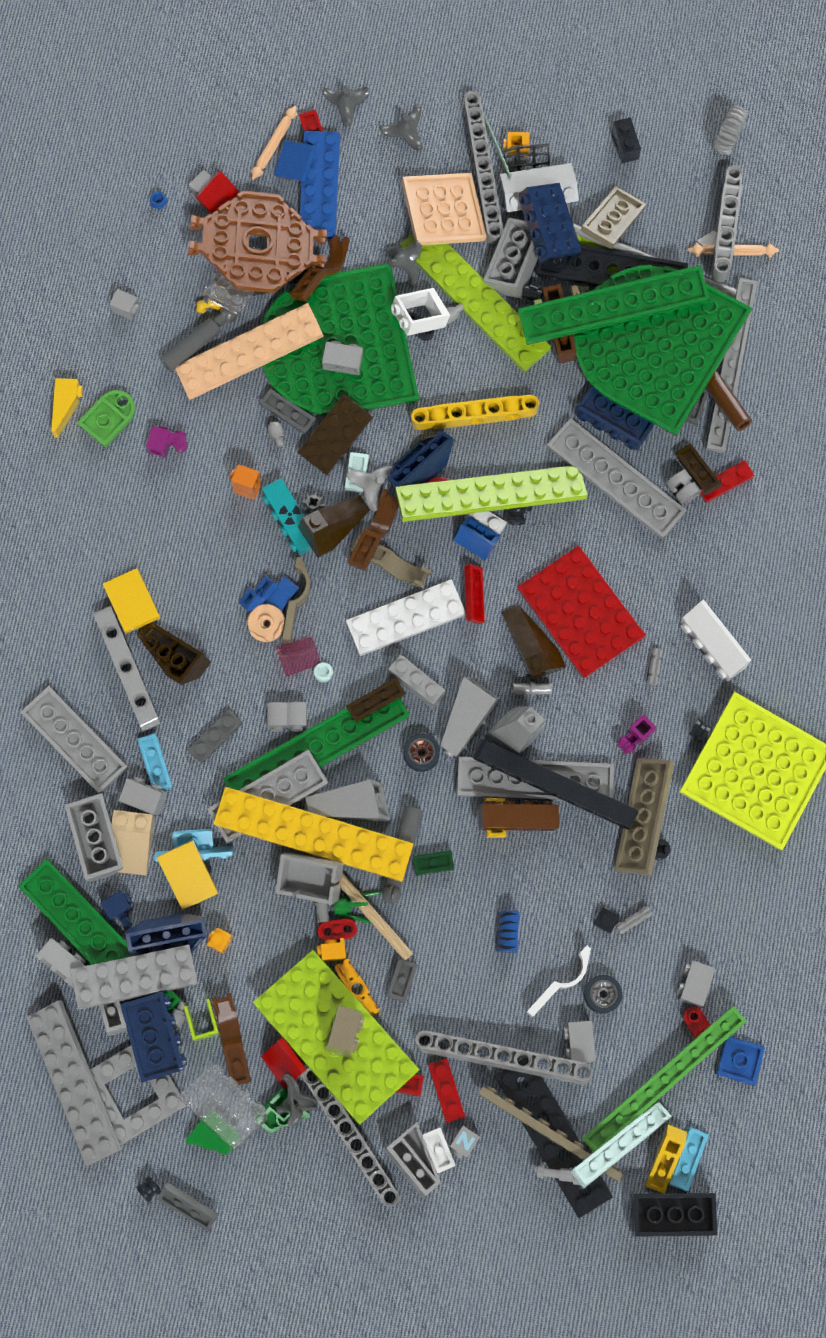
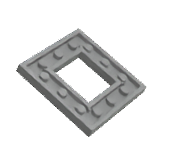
M132 1046L127 1047L90 1069L120 1146L187 1106L171 1076L166 1075L149 1081L159 1099L124 1119L106 1084L137 1066Z

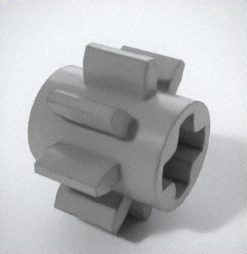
M316 492L311 496L306 494L307 500L302 501V505L306 506L303 509L304 513L309 512L311 514L325 508V505L321 504L324 498L317 497Z

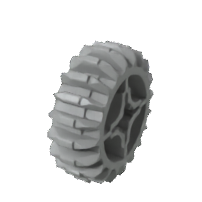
M733 105L730 107L719 131L714 149L720 154H731L748 116L747 110L740 106Z

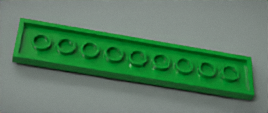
M699 265L519 308L518 311L526 345L707 303L710 299L702 268Z
M401 699L396 700L358 723L354 722L347 708L227 775L223 780L228 788L240 790L307 750L310 751L319 768L404 721L410 715Z
M48 859L18 886L92 965L136 956L128 952L127 942ZM173 990L164 992L165 995L169 996L171 1006L168 1007L169 1012L181 1001ZM147 996L132 998V999H128V1000H126V1001H127V1002H130V1001H133V1000H136V999H140V998H143V997H147Z

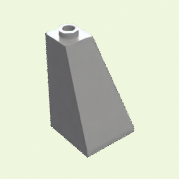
M464 677L461 682L440 745L444 748L443 752L450 757H457L462 753L500 700L499 697L470 677Z
M531 706L513 707L486 735L499 747L520 756L540 736L545 719Z
M372 779L305 797V810L307 812L327 818L391 821L383 785Z

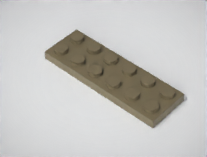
M637 758L628 806L636 809L639 813L631 830L624 828L622 830L614 871L652 876L674 767L673 761Z

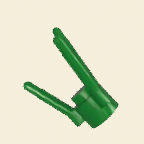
M372 891L361 895L365 898L378 895L381 891ZM341 897L339 901L335 902V915L372 924L369 919L348 914L351 913L352 907L368 906V902H351L349 897Z

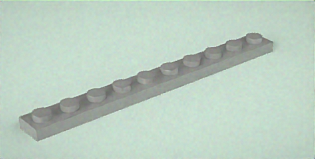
M739 278L735 299L753 309L758 281ZM752 311L723 358L720 375L735 396ZM716 401L706 450L724 453L731 422Z

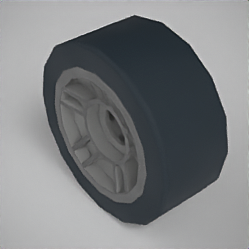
M599 975L592 978L586 985L584 1000L592 1011L606 1014L614 1011L620 1005L622 988L613 977ZM606 991L607 997L601 998L599 993Z

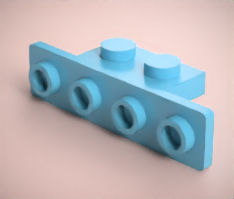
M212 828L173 831L174 848L193 840L203 860L210 859V857L224 859L233 855V845L214 847ZM168 851L155 852L154 861H158L157 856Z

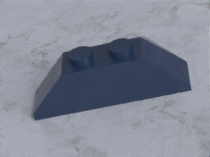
M441 430L437 434L430 435L417 442L393 464L390 476L387 478L388 482L395 487L428 483L448 464L454 442L453 437Z
M180 913L143 920L126 931L125 935L128 952L137 956L185 945L190 946L192 953L202 940L207 937L204 917Z

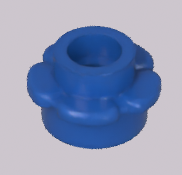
M155 192L150 197L151 207L158 210L163 209L168 202L167 197L162 192Z

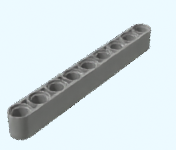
M468 91L464 96V111L486 239L489 244L497 245L503 233V225L482 103L478 92ZM488 182L489 185H483L482 183ZM485 199H492L493 201L487 202ZM493 215L495 218L491 219L488 216ZM491 232H497L498 235H492Z
M420 1031L415 1037L417 1048L424 1053L580 1085L589 1083L592 1078V1069L584 1062L431 1031ZM424 1037L430 1039V1043L426 1046L419 1043ZM443 1041L450 1044L445 1050L439 1048L440 1043ZM463 1045L470 1048L465 1054L458 1051ZM482 1049L489 1052V1055L485 1058L478 1055ZM502 1053L509 1056L505 1062L498 1060V1056ZM522 1057L527 1058L529 1061L525 1066L518 1064V1060ZM544 1061L549 1066L547 1069L541 1070L537 1066L538 1063ZM564 1065L568 1068V1072L561 1074L557 1071V1068ZM584 1069L588 1072V1076L581 1078L577 1075V1072Z
M303 1064L306 1071L301 1075L379 1199L387 1207L395 1206L399 1200L397 1190L346 1110L330 1091L326 1099L319 1098L318 1091L326 1087L319 1079L315 1082L308 1081L307 1075L311 1070L306 1064ZM332 1105L340 1107L338 1116H331L329 1114V1108ZM343 1122L351 1124V1131L347 1134H343L340 1131V1125ZM354 1139H359L362 1142V1148L359 1151H354L351 1148V1142ZM366 1156L373 1159V1166L369 1169L364 1168L362 1165V1160ZM376 1174L384 1176L385 1181L383 1185L377 1186L373 1183V1177ZM392 1191L395 1193L396 1199L393 1203H387L384 1200L386 1192Z

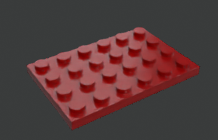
M579 545L517 587L522 597L583 679L646 636Z

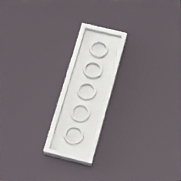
M451 579L346 620L359 655L363 656L466 615V612Z

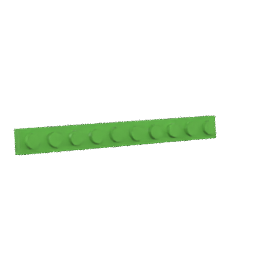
M734 1006L729 1008L582 1139L593 1152L597 1151L637 1119L747 1022L746 1019Z

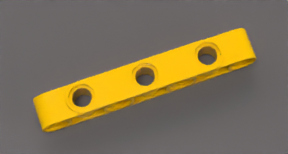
M534 395L507 396L417 408L411 414V424L416 430H427L516 420L536 415L539 400ZM531 403V404H533L535 407H534V408H527V407H526V404ZM496 408L498 411L496 413H492L489 411V409ZM458 412L461 414V416L454 417L452 416V414ZM423 417L424 420L422 422H418L415 420V418Z

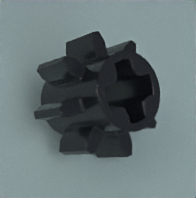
M532 281L531 285H525L522 298H525L526 304L534 305V300L542 299L543 289H540L539 283Z

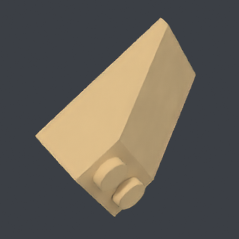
M113 811L111 825L123 864V869L117 873L147 876L155 817L152 814Z

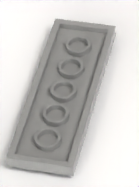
M49 686L20 712L99 794L105 791L128 769L122 760Z
M307 750L238 791L292 806L326 786L328 781L310 751ZM220 802L207 809L214 821ZM218 827L226 843L242 835L241 833Z
M189 945L70 969L78 1010L197 985Z

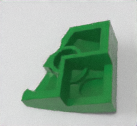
M282 1086L253 1115L255 1121L269 1133L278 1131L283 1126L288 1127L287 1121L290 1113L283 1112L278 1114L276 1111V1107L281 1105L288 1095V1092ZM304 1111L302 1118L308 1119L311 1115L308 1111Z
M211 1109L190 1133L185 1142L190 1146L193 1144L203 1147L205 1150H215L220 1154L228 1155L241 1142V1137Z

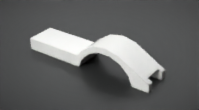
M588 945L579 953L582 969L577 979L570 983L554 981L526 1012L531 1018L558 989L571 988L582 980L587 970L591 950Z

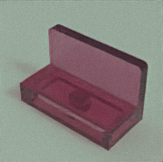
M312 636L276 649L286 676L321 663Z

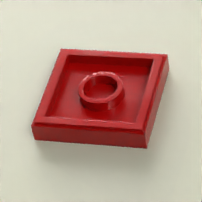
M218 171L195 198L210 214H213L224 203L236 198L240 192L222 171Z
M283 1037L261 1056L284 1089L288 1086L285 1080L282 1079V1075L289 1074L296 1080L306 1071L304 1065Z

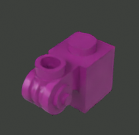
M152 426L146 445L147 452L166 458L169 447L174 446L176 452L183 453L188 448L187 434L182 431L172 433L163 426H158V428Z
M643 714L629 727L627 731L629 734L619 738L617 746L621 748V751H624L625 755L633 753L636 750V745L638 743L642 745L656 731L657 727Z

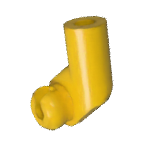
M212 298L203 299L197 302L196 311L201 314L206 312V308L220 311L224 303Z

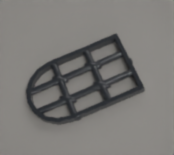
M549 143L514 146L509 148L503 155L504 159L517 157L516 164H507V166L518 167V171H521L520 167L533 166V169L537 165L548 164L550 166ZM547 147V152L535 153V148ZM532 148V152L520 154V149ZM517 149V153L507 155L510 151ZM547 155L548 161L536 162V157ZM533 156V162L520 163V158Z

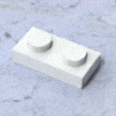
M490 511L471 513L465 517V520L468 516L472 517L499 535L507 525L506 521Z
M441 1128L422 1135L437 1173L456 1166Z

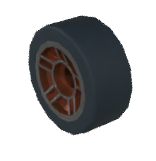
M417 734L407 740L404 746V759L411 769L417 772H426L437 765L440 758V747L432 736ZM421 749H424V756L418 754Z

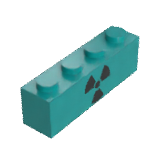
M280 478L263 487L261 498L266 506L270 505L272 509L270 513L275 521L278 520L281 524L279 529L283 536H288L291 541L288 544L292 552H297L300 557L311 551L310 545L298 529L304 515L283 479Z

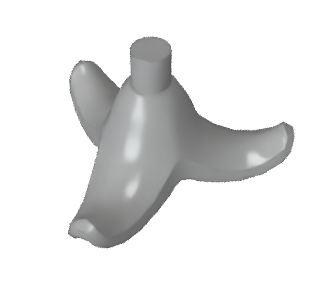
M384 466L371 473L357 472L350 469L347 471V478L353 484L363 489L366 503L372 511L378 510L379 491L382 483L390 474L391 466Z

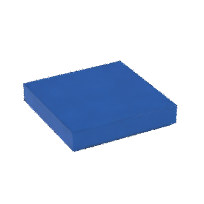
M285 140L274 175L279 178L305 182L316 147Z
M730 1036L724 1041L716 1075L755 1086L765 1047Z

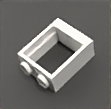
M434 288L395 296L391 305L393 315L396 316L400 327L407 336L445 328L450 316ZM425 305L432 317L413 321L406 309Z

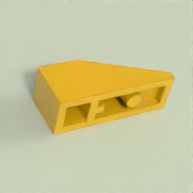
M55 378L51 429L54 438L60 436L79 405L80 397H83V386H80L78 379Z
M668 1124L648 1175L646 1187L660 1193H665L686 1144V1131Z

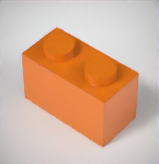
M238 464L236 470L233 469L231 472L230 480L234 493L255 500L262 484L259 471Z

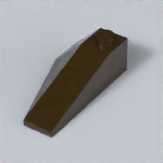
M358 495L303 517L298 529L317 558L333 551L367 515L370 509L362 497Z
M519 605L501 612L530 681L566 668L559 649Z
M153 622L143 626L137 633L141 642L151 653L166 676L180 685L200 678L211 664V661L201 651Z

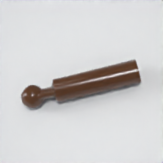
M716 370L706 388L737 431H742L752 423V419Z

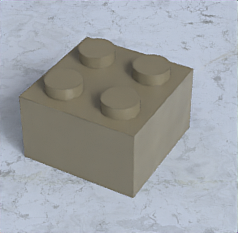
M338 1006L325 1051L349 1057L351 1052H355L359 1038H356V1033H360L364 1023V1018H361V1011Z

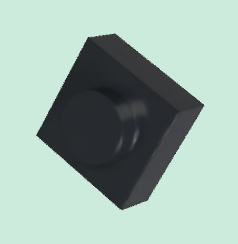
M602 907L593 925L611 934L620 916Z

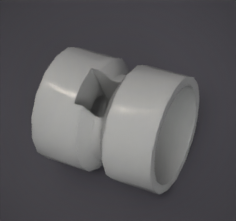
M686 470L677 473L666 483L671 492L676 493V498L681 505L689 503L701 493L698 485L695 482H691L692 477Z

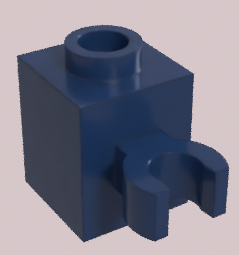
M118 891L100 902L112 922L119 918L125 929L132 925L126 913L132 910L130 904L133 903L128 893L123 894L122 891Z

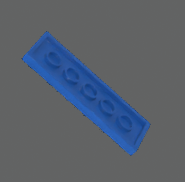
M304 131L303 144L313 145L316 147L306 181L301 183L300 216L302 221L307 226L310 225L314 230H327L326 239H332L336 235L340 132Z

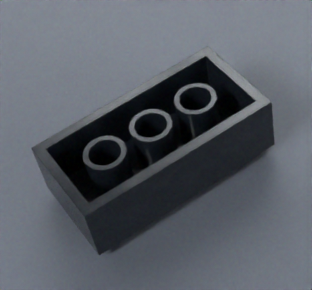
M716 1193L631 1194L632 1231L635 1237L718 1236Z

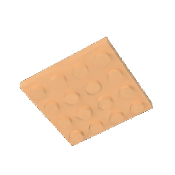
M472 173L408 176L402 178V187L415 241L418 240L421 245H436L486 240L487 236Z

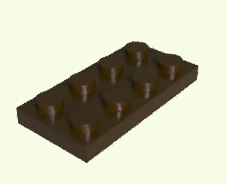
M343 394L297 453L328 476L371 422L373 416Z

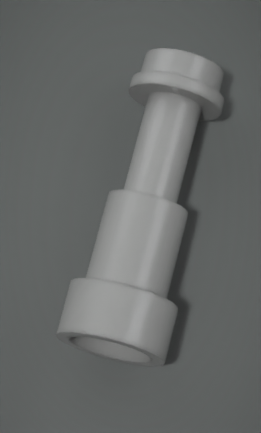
M538 1165L537 1178L543 1179L544 1176L559 1178L560 1181L581 1185L572 1175L571 1171L573 1169L560 1168V1170L545 1168V1165Z

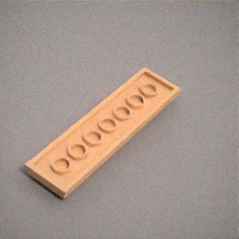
M307 303L181 363L176 368V371L188 398L191 400L324 336Z

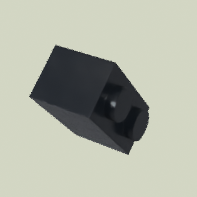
M631 117L613 121L611 133L621 164L638 160L641 147Z

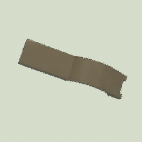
M360 534L350 549L351 553L353 552L361 536ZM380 544L371 560L372 564L384 569L393 577L420 588L424 587V581L427 576L432 574L431 570L407 563L392 550Z
M302 557L296 558L295 568L296 572L305 579L306 587L299 598L289 601L282 638L284 644H291L297 608L308 600L311 592L310 578Z

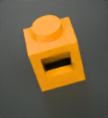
M508 132L507 139L503 140V150H508L518 145H529V132ZM529 148L520 149V154L529 153ZM517 149L510 151L507 155L517 153Z
M217 927L210 933L207 939V946L224 955L233 936Z
M340 938V943H337V940H326L325 944L317 946L318 956L322 957L323 962L346 960L344 938Z

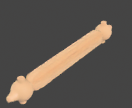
M296 106L285 111L286 116L279 123L259 157L256 167L250 171L252 173V180L263 174L262 169L266 167L288 130L291 120L298 115L296 113Z
M695 243L693 247L688 248V251L692 252L696 257H699L701 253L713 255L715 245L701 246L699 243ZM771 243L766 247L762 245H735L733 255L761 256L766 254L772 257L774 253L779 252V249L775 248Z

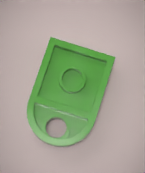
M109 391L93 405L77 424L106 448L133 420L136 412L134 401L124 391ZM125 398L128 400L125 406L118 405L120 399Z

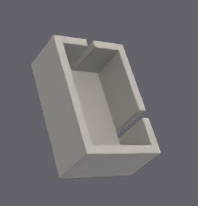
M287 851L281 854L276 894L291 897L296 895V898L332 905L339 901L341 883H338V881L342 879L344 864L343 862Z

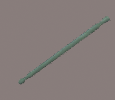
M483 113L485 124L488 128V131L491 135V138L494 142V145L497 149L503 166L507 171L508 177H511L512 175L509 172V168L501 152V149L497 143L488 120L486 119L485 113Z

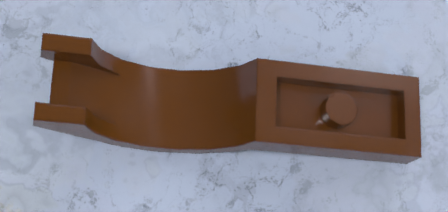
M334 235L330 241V257L324 269L310 267L291 291L290 296L292 299L307 301L326 275L336 274L345 262L350 242L348 237L345 236L342 241H339L338 235Z
M386 489L383 490L380 496L378 510L372 523L363 530L348 560L350 566L365 572L382 538L390 530L399 507L397 497L387 495L388 490Z
M229 993L227 994L228 997L220 999L212 997L211 999L220 1029L223 1052L232 1087L251 1082L235 1005L232 994Z

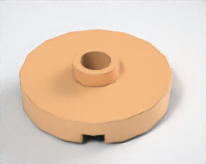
M270 604L255 607L247 620L249 632L256 640L262 642H272L278 639L283 634L285 617L282 611ZM266 620L270 621V625L268 627L265 626Z

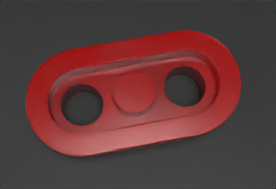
M351 919L327 921L321 923L318 927V935L323 941H339L340 938H344V940L351 939L357 933V925ZM345 926L351 927L349 933L344 932ZM325 929H331V934L325 935Z
M689 1007L684 1011L683 1021L694 1038L710 1026L707 1018L698 1007ZM691 1013L697 1015L696 1020L690 1018Z

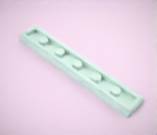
M659 1101L656 1102L571 1171L572 1175L585 1188L672 1116Z

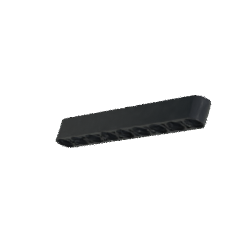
M480 740L472 756L474 760L624 829L631 830L639 813L636 809L488 741Z

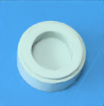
M319 663L314 668V676L319 682H328L333 677V669L328 663Z

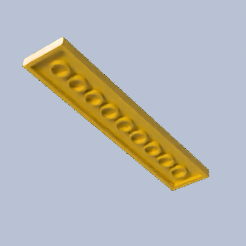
M225 787L214 821V825L321 858L343 862L344 865L400 882L403 881L414 843Z

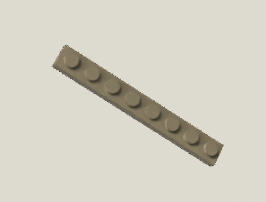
M482 1087L478 1093L481 1097L583 1161L594 1153L593 1151L591 1154L584 1150L585 1146L576 1140L573 1143L567 1140L568 1135L557 1129L554 1132L549 1128L550 1124L543 1119L535 1120L531 1117L533 1113L527 1109L522 1108L519 1110L514 1106L515 1102L506 1096L504 1099L497 1096L498 1091L492 1087ZM612 1165L604 1172V1174L617 1182L620 1181L623 1175L619 1172L620 1168L616 1165Z

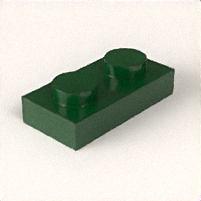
M451 850L413 856L416 876L454 870Z

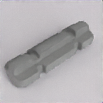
M654 648L652 650L651 657L653 658H651L648 673L650 676L647 679V684L651 686L658 684L657 676H659L660 659L663 654L661 649Z
M646 906L640 910L641 912H636L625 919V922L622 921L617 924L618 932L623 934L628 931V928L631 929L644 921V918L647 919L652 916L650 908Z

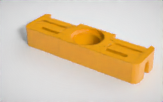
M350 959L337 964L335 971L347 989L371 1016L379 1013L380 1008L376 1009L377 1005L372 997L368 995L370 992L360 975L358 976L352 964L348 963ZM356 983L363 986V991L359 995L354 994L351 990L352 986Z

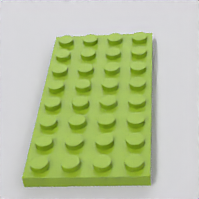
M314 950L253 1002L258 1011L280 1036L285 1039L287 1044L359 1125L419 1071V1068ZM339 1005L361 1011V1018H364L362 1030H360V1033H356V1038H359L357 1048L354 1053H350L349 1057L325 1051Z

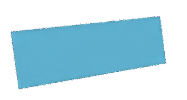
M156 732L137 738L150 783L163 787L162 791L173 788Z
M689 1127L686 1144L668 1185L685 1192L689 1191L709 1134Z

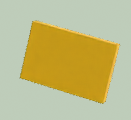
M137 568L103 583L125 634L160 619Z
M193 840L157 856L182 910L218 894V890Z

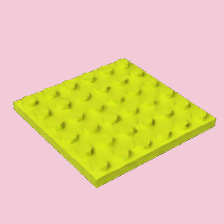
M734 692L679 793L781 851L785 847L826 769V744Z

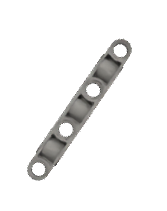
M736 165L727 168L721 193L712 277L717 282L727 280L734 254L743 175L742 169Z
M109 606L94 612L95 620L142 731L161 724L112 607ZM117 631L115 637H108L109 632ZM131 665L130 671H122L123 666ZM139 699L146 700L143 706L136 705Z

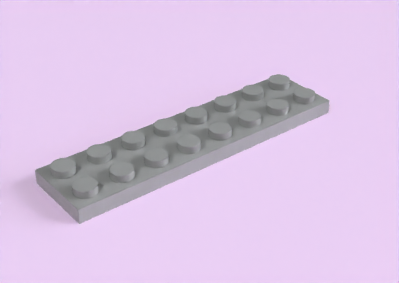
M572 418L566 422L547 444L549 450L569 466L576 467L584 478L662 540L687 512L684 507Z
M459 757L457 796L563 801L486 766L472 757ZM529 760L613 798L614 764Z
M62 1000L56 1001L27 1016L86 1167L121 1151L122 1148Z

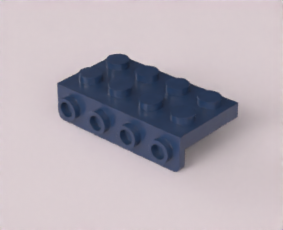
M560 183L526 187L519 193V203L521 204L539 262H545L552 258L577 255L582 252Z
M592 385L581 403L576 407L574 413L581 421L591 423L595 429L603 430L612 439L620 440L629 449L639 451L655 426L651 422L605 398Z
M159 992L120 1004L141 1083L184 1071L187 1061L185 1054L180 1053L179 1046L182 1043L180 1035L175 1034L174 1026H177L174 1014L170 1015L168 1007L171 1006L169 996L165 995L164 992Z

